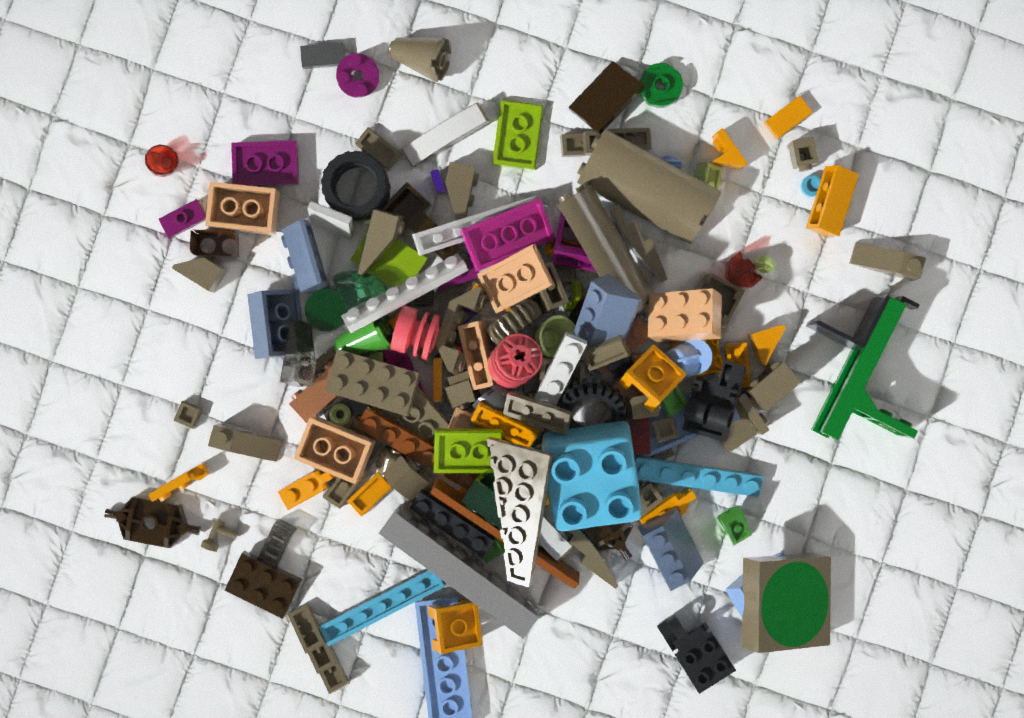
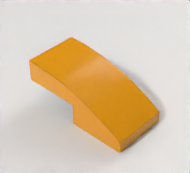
M747 341L725 343L727 362L746 366L742 388L751 387L752 379Z

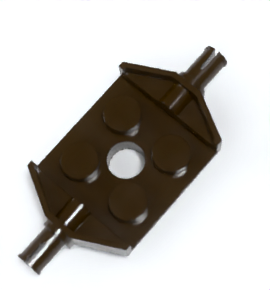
M133 496L121 510L116 511L107 508L105 510L107 514H104L105 518L116 519L123 540L164 548H173L186 533L199 536L201 532L199 531L201 526L189 525L187 523L182 504L174 505L158 501L152 502L148 499ZM148 517L153 518L156 522L153 529H149L145 524Z
M631 522L583 529L597 551L619 550L625 561L628 560V557L631 558L633 556L625 543L634 527Z

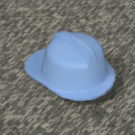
M691 340L676 344L666 354L687 373L684 378L705 372L710 367L713 359L711 348L703 340Z

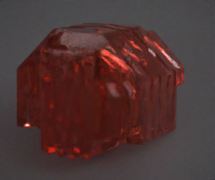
M739 251L725 262L724 277L728 282L742 289H750L763 277L754 272L756 269L754 263L748 258L743 259V254Z

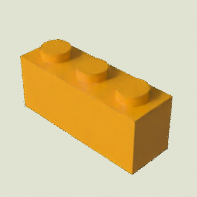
M840 165L825 166L806 225L807 229L826 237L840 236L859 174Z

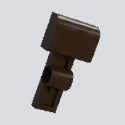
M408 182L380 209L404 216L405 228L402 235H400L401 237L409 230L415 234L438 226L425 214L432 206L431 203ZM455 244L434 252L444 261L446 258L457 253L459 255L463 248L459 244Z

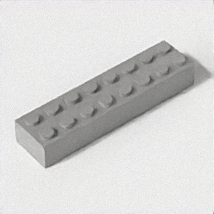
M398 506L378 534L524 639L539 618L537 602L529 596L525 598L520 595V590L513 584H505L501 581L502 577L495 571L489 572L483 568L485 565L479 559L474 557L472 560L466 555L467 551L461 546H453L449 543L450 539L441 532L435 533L431 530L432 526L423 519L420 521L413 516L414 513L409 508Z

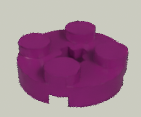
M352 53L339 62L336 69V80L339 88L346 95L353 98L366 97L377 88L379 69L369 56ZM362 71L364 79L362 81L359 79L354 81L352 72Z

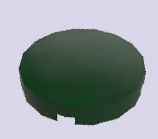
M320 289L314 291L308 297L304 313L307 321L313 328L331 332L345 323L341 315L348 312V305L345 298L339 292L332 289Z

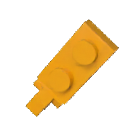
M202 462L155 489L148 496L152 502L160 499L162 502L173 495L171 493L172 490L179 488L181 491L192 484L190 480L201 481L210 471L205 463Z
M320 470L314 471L277 492L287 510H290L325 491L328 488L326 482L336 476L326 472L321 474Z
M690 487L682 492L676 491L666 497L646 515H642L639 520L644 524L675 507L682 516L690 507L688 504L697 497Z

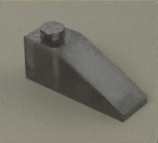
M291 318L280 383L296 387L313 386L316 357L312 327L307 322Z

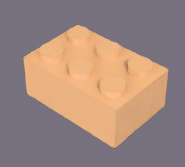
M210 182L205 226L218 230L276 236L281 193L275 188Z
M713 288L649 294L648 337L656 342L721 339L722 295Z
M313 416L307 422L294 459L356 484L361 481L376 440L321 417Z

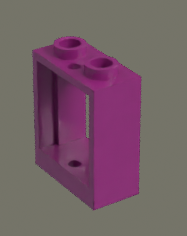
M561 212L552 256L553 264L595 271L583 248L561 244L563 228H571Z

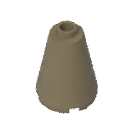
M397 37L394 41H391L389 53L392 59L434 82H438V80L442 81L447 74L450 61H447V54L452 53L450 40L445 38Z

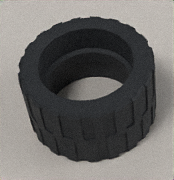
M360 151L344 152L341 155L335 156L323 171L321 190L325 201L333 210L351 216L352 221L370 220L373 210L381 209L390 199L391 184L389 183V177L378 160L371 157L370 154ZM356 167L366 168L376 179L377 189L370 201L361 206L352 207L346 205L337 194L338 180L349 169Z

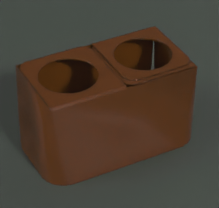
M192 229L190 230V252L196 256L239 258V235L225 230ZM205 238H211L215 241L216 246L211 253H205L201 249V242ZM226 239L235 240L234 253L227 254L222 249V243Z

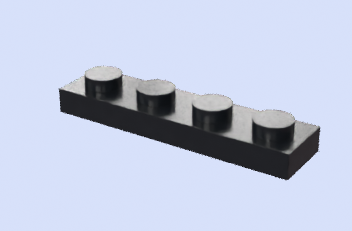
M423 489L418 493L409 508L482 558L496 538Z

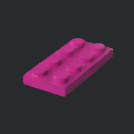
M540 198L460 230L476 271L497 264L532 244L540 246L555 239Z

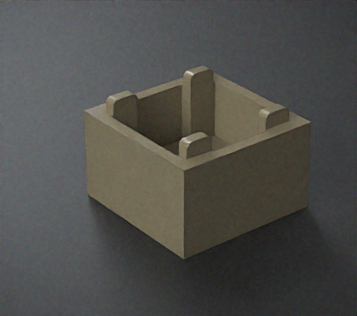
M706 270L700 275L693 290L713 288L722 295L721 330H724L745 290Z
M768 362L763 366L765 370L750 383L751 387H744L742 389L746 396L750 395L754 399L755 407L758 410L769 411L801 383L785 362H774L772 364Z

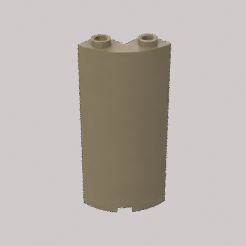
M606 129L601 136L597 135L591 145L594 150L587 164L583 162L577 172L580 175L577 183L582 185L587 182L588 186H593L598 195L617 205L620 204L622 208L692 244L722 192Z
M586 182L575 189L576 194L571 195L569 192L559 198L560 203L556 206L563 213L598 276L602 277L610 274L642 298L637 313H639L649 304V294L653 293L593 186H588Z

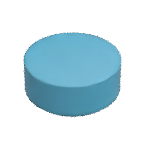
M817 175L805 177L800 184L801 192L807 197H815L821 178Z

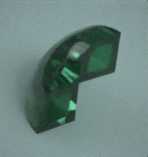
M346 270L333 274L334 283L347 311L364 304L369 299L375 298L389 289L379 278L370 273L360 275L358 270Z

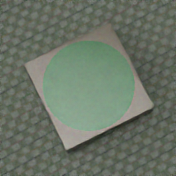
M816 553L791 554L784 557L760 556L743 558L744 610L742 615V647L757 653L829 646L831 557Z

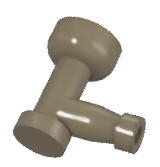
M213 518V526L209 537L202 541L200 547L217 552L219 544L216 541L219 534L236 539L239 531L225 527V521Z

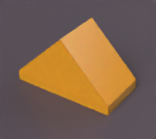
M779 325L748 334L757 364L761 366L767 364L786 326Z

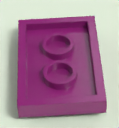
M296 140L231 143L232 184L256 187L299 185L298 142Z

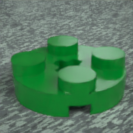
M656 63L649 66L640 79V82L645 87L640 93L641 97L648 106L665 108L677 101L683 89L681 74L667 63ZM658 80L667 85V87L663 88V91L655 87L658 84Z

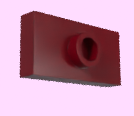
M627 415L634 455L651 454L649 417L628 419Z

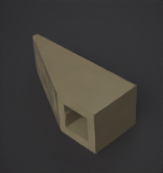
M450 161L445 183L455 219L459 220L469 217L467 215L468 207H473L475 195L471 194L473 186L477 187L479 174L476 173L475 166Z

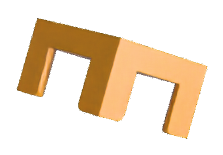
M653 344L627 370L619 384L625 389L634 384L649 398L644 406L652 413L665 397L679 385L687 373Z
M460 599V603L447 606L440 604L428 606L429 617L435 620L437 640L432 639V647L436 652L445 654L483 645L479 609L469 599Z

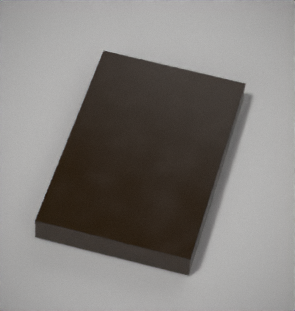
M612 61L568 108L598 134H601L645 87L642 82Z

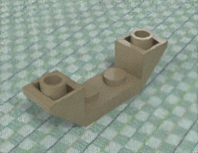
M476 287L449 302L435 344L447 370L455 375H458L459 371H462L464 368L465 354L449 347L450 344L453 345L455 342V330L457 324H460L463 319V308L477 313L480 312L481 308H484L487 296L486 292L480 287Z

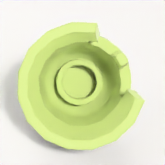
M561 315L552 316L545 322L540 323L536 330L535 341L540 346L542 356L554 358L566 332L574 335L575 324L569 318Z

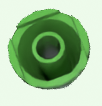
M387 314L353 333H350L347 329L336 338L334 344L335 351L339 349L356 355H363L391 349V329L393 327L388 322L390 319Z

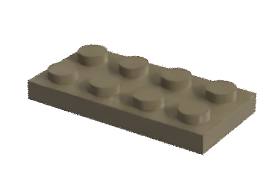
M337 349L325 392L409 416L421 373Z

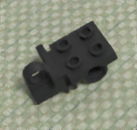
M724 361L718 382L696 377L694 383L699 384V387H692L691 398L688 399L684 409L685 420L682 430L726 442L738 399L732 398L733 394L741 395L746 366Z
M673 615L657 626L672 652L678 648L679 652L674 655L699 694L737 671L713 633L709 632L706 634L704 632L709 629L706 622L686 633L676 615Z

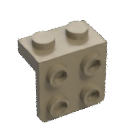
M745 393L733 397L738 399L736 410L740 419L731 423L726 442L720 441L729 452L755 435H763L769 431L767 424H769L768 420L762 413L758 414L754 408L756 406L754 399L750 395L746 396Z

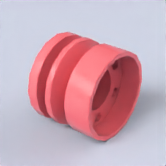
M403 305L393 332L391 350L405 354L409 346L412 345L414 346V357L418 356L420 348H422V359L428 360L436 346L435 343L440 330V316L435 314L431 323H428L429 312L424 314L422 320H418V309Z
M515 333L509 335L491 352L488 359L489 373L497 384L505 388L520 387L539 371L542 365V352L540 346L533 338L525 334Z

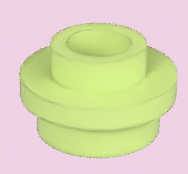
M766 255L758 256L757 260L753 263L757 271L764 274L774 271L776 266L774 259Z
M335 404L329 411V418L335 424L344 425L350 420L351 411L345 404ZM339 410H342L344 412V417L342 419L337 417V412Z

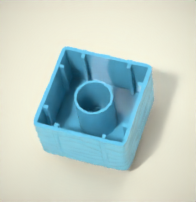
M627 421L572 428L568 430L566 435L555 431L543 434L542 451L553 453L547 492L553 524L557 530L570 531L627 523L641 518L642 504L630 425Z

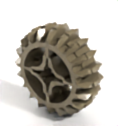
M527 298L493 322L487 328V333L490 339L498 345L507 336L515 333L518 334L542 315V310L533 298Z

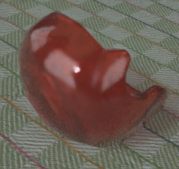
M158 144L152 146L145 154V165L148 171L157 177L171 176L176 172L179 165L177 152L168 145Z

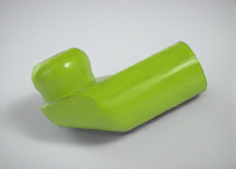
M581 281L571 282L572 297L569 303L563 305L564 311L571 312L583 296Z

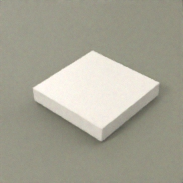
M310 201L307 209L312 225L352 239L354 229L351 216Z

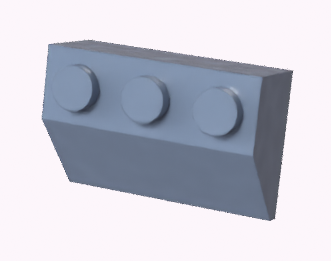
M301 219L283 228L284 235L281 236L284 248H288L290 256L287 257L290 269H294L296 277H293L296 290L300 289V292L305 294L329 287L312 225L306 220Z
M610 274L591 281L573 334L586 340L589 347L621 335L623 340L626 341L642 298Z
M266 290L247 294L255 359L305 354L306 347L299 290Z
M676 507L637 527L670 591L690 582L704 564Z

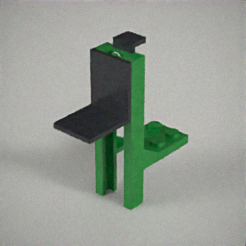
M889 295L874 297L853 337L820 320L807 322L806 327L851 349L811 431L825 438L831 437L839 440L851 414L854 413L899 437L915 439L918 430L912 428L913 424L901 418L900 420L892 418L893 414L885 409H877L866 392L865 386L905 307L914 310L918 309L920 304L905 296L895 297V299Z

